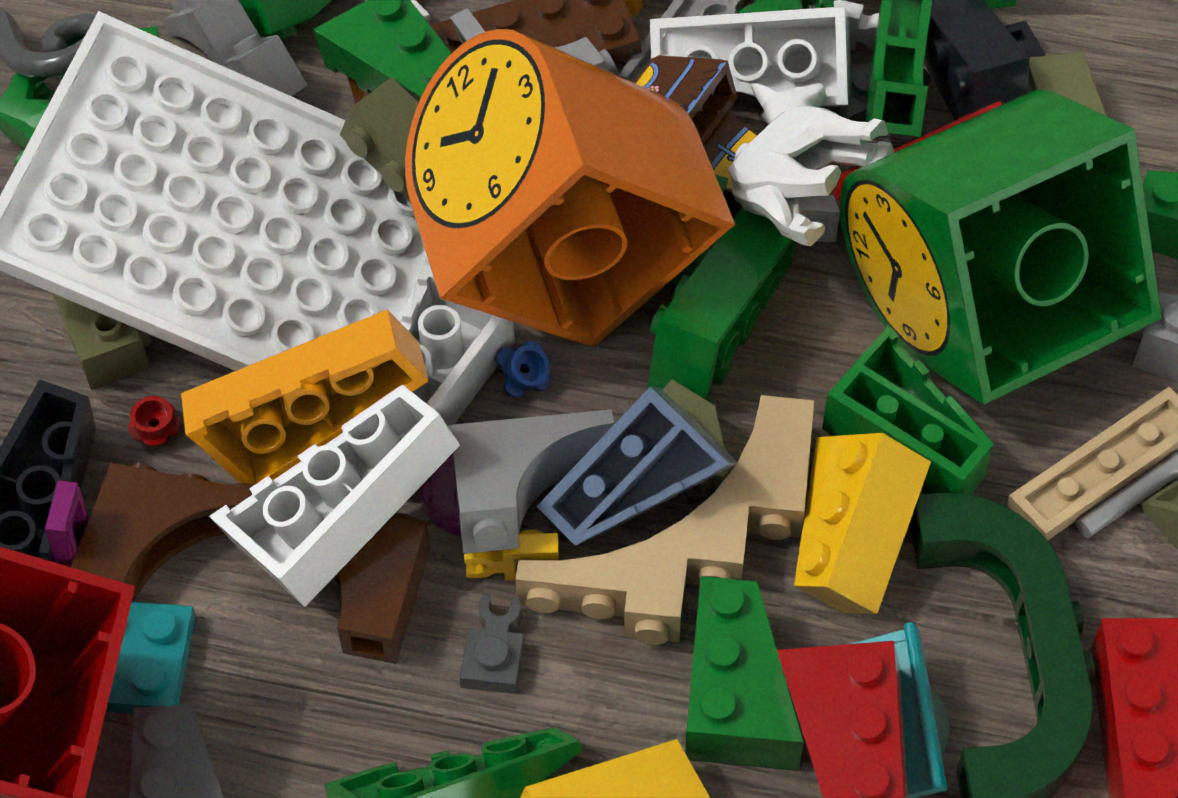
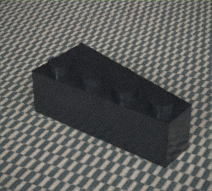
M932 0L924 64L954 120L998 101H1001L1003 105L1028 93L1030 57L984 0Z
M41 379L36 384L0 446V547L55 562L45 532V526L58 480L76 482L78 487L82 488L96 432L88 396Z

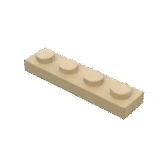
M1167 387L1011 493L1006 506L1029 521L1048 541L1178 450V395L1170 387Z

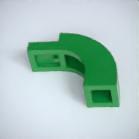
M881 0L870 65L866 122L872 119L885 121L889 134L921 137L928 86L923 85V68L932 0Z

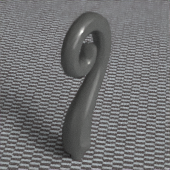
M0 8V57L9 68L24 76L52 77L65 74L96 15L80 14L57 21L44 32L41 38V49L44 52H34L26 48L20 28L14 18ZM84 36L76 44L70 47L67 46L66 42L70 39Z

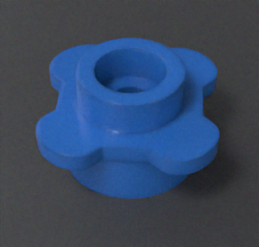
M528 341L517 349L503 347L497 352L495 357L496 364L503 370L506 380L503 388L510 397L518 398L526 390L536 389L537 391H543L550 386L549 359L544 353L542 346L536 341ZM521 364L527 367L526 374L520 371Z

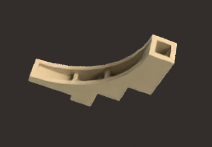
M761 395L754 428L738 460L739 464L735 465L717 490L683 520L653 537L602 555L563 561L518 560L515 582L516 595L520 599L521 606H527L529 609L540 613H552L557 610L582 612L586 616L595 619L621 616L624 617V637L635 638L637 641L648 645H661L665 642L679 643L686 584L698 585L700 587L701 576L742 580L747 533L760 534L771 540H782L788 537L801 538L815 400Z

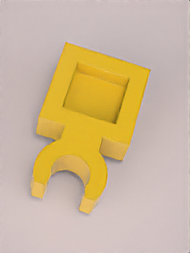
M533 529L523 530L519 532V548L464 554L466 577L485 578L495 573H504L505 580H515L518 560H559L558 533H544Z

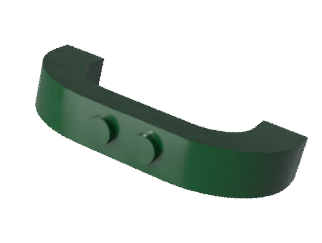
M960 493L920 494L909 523L917 569L953 566L967 567L988 575L1002 586L1014 608L1037 718L1036 726L1027 735L1014 742L995 746L963 748L956 770L961 798H1051L1064 785L1072 773L1091 724V686L1095 683V666L1090 651L1083 652L1079 635L1083 632L1081 605L1078 601H1071L1063 567L1052 546L1041 532L1021 515L1001 504L978 496Z

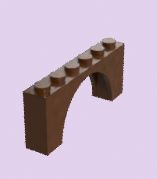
M111 462L71 567L135 586L132 602H135L147 581L170 558L193 544L225 534L209 516L225 505L231 510L253 495L250 491L253 485L247 483L228 485L209 481L205 477L194 473H184L180 476L159 472L146 464L134 463L128 466ZM395 513L334 576L342 596L341 614L337 630L343 654L397 664L430 552L427 522L418 521L415 517L405 513Z

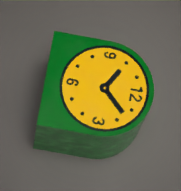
M1048 90L1029 92L854 170L848 174L843 182L840 193V218L843 236L855 274L876 315L885 328L890 325L899 336L898 343L905 351L983 405L1162 319L1135 129L1060 94Z

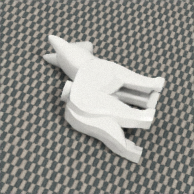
M754 83L751 85V89L764 109L761 119L768 126L750 143L742 144L736 151L735 159L728 169L732 177L733 196L742 205L744 210L771 220L781 235L799 244L812 246L824 234L825 227L823 223L811 222L809 218L801 215L798 197L828 196L836 187L841 175V170L836 165L863 167L893 154L892 143L884 141L868 143V141H872L876 137L889 134L886 123L879 119H872L869 122H857L843 118L828 109L821 108L826 97V90L820 83L780 91Z

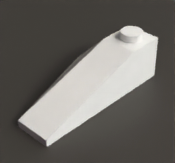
M845 6L650 19L651 59L658 55L722 59L729 63L736 92L756 97L751 89V85L754 83L765 85L775 91L820 83L826 90V97L821 108L849 106L851 75L850 18Z

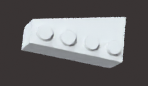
M404 385L399 386L342 425L343 433L326 445L318 447L317 444H314L298 455L301 462L275 480L267 476L251 487L250 491L253 495L231 510L225 505L209 516L241 551L304 607L460 446L441 415Z

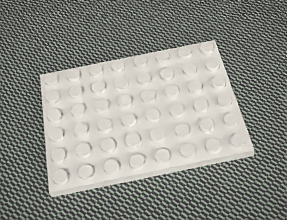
M100 11L95 16L0 195V271L235 371L387 309L402 324V314L408 300L413 299L419 285L418 277L424 264L428 266L430 264L411 203L400 192L391 189L383 180L382 175L363 157L357 156L350 150L346 141L340 136L345 123L344 119Z

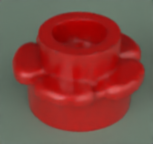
M149 396L139 400L132 407L128 431L135 441L142 440L147 446H160L165 444L170 436L173 437L178 433L181 420L178 415H175V407L166 399L158 396ZM153 422H159L155 427L150 426Z

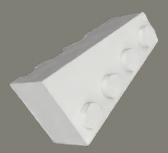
M424 264L418 277L419 285L414 297L408 300L402 314V325L419 341L429 381L413 391V393L438 412L450 429V425L456 423L498 365L495 360L497 352L503 347L511 348L514 345V322L440 299L431 267Z

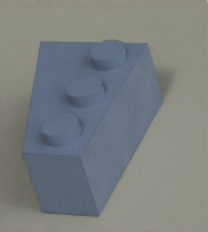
M650 386L536 507L576 546L587 543L739 463L661 387Z

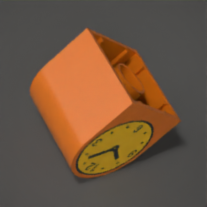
M495 29L478 34L463 43L449 55L433 75L416 108L406 146L405 179L410 203L440 299L595 347L735 225L698 131L688 113L678 103L519 32L508 29Z

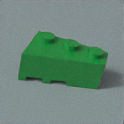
M367 0L313 29L325 67L334 73L340 71L356 81L358 88L368 94L392 77L419 102L433 75L449 55L452 54L411 0Z
M888 325L827 394L822 429L832 436L884 433L931 461L921 489L922 494L960 493L971 495L985 477L994 443L951 395L947 398L930 380V371L920 360L915 362L898 343L899 336Z
M701 576L685 754L690 761L799 771L804 742L757 581Z

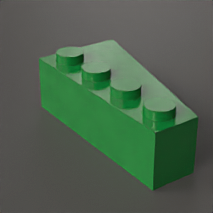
M742 207L733 218L735 225L722 235L712 247H709L699 255L695 271L692 275L684 274L681 277L671 303L668 306L662 304L656 311L650 327V333L656 335L647 389L650 386L663 389L672 379L710 402L709 396L712 381L720 385L724 382L731 370L730 361L734 356L738 343L746 344L753 332L760 309H766L793 263L797 242L781 235L774 223L768 218L748 212Z

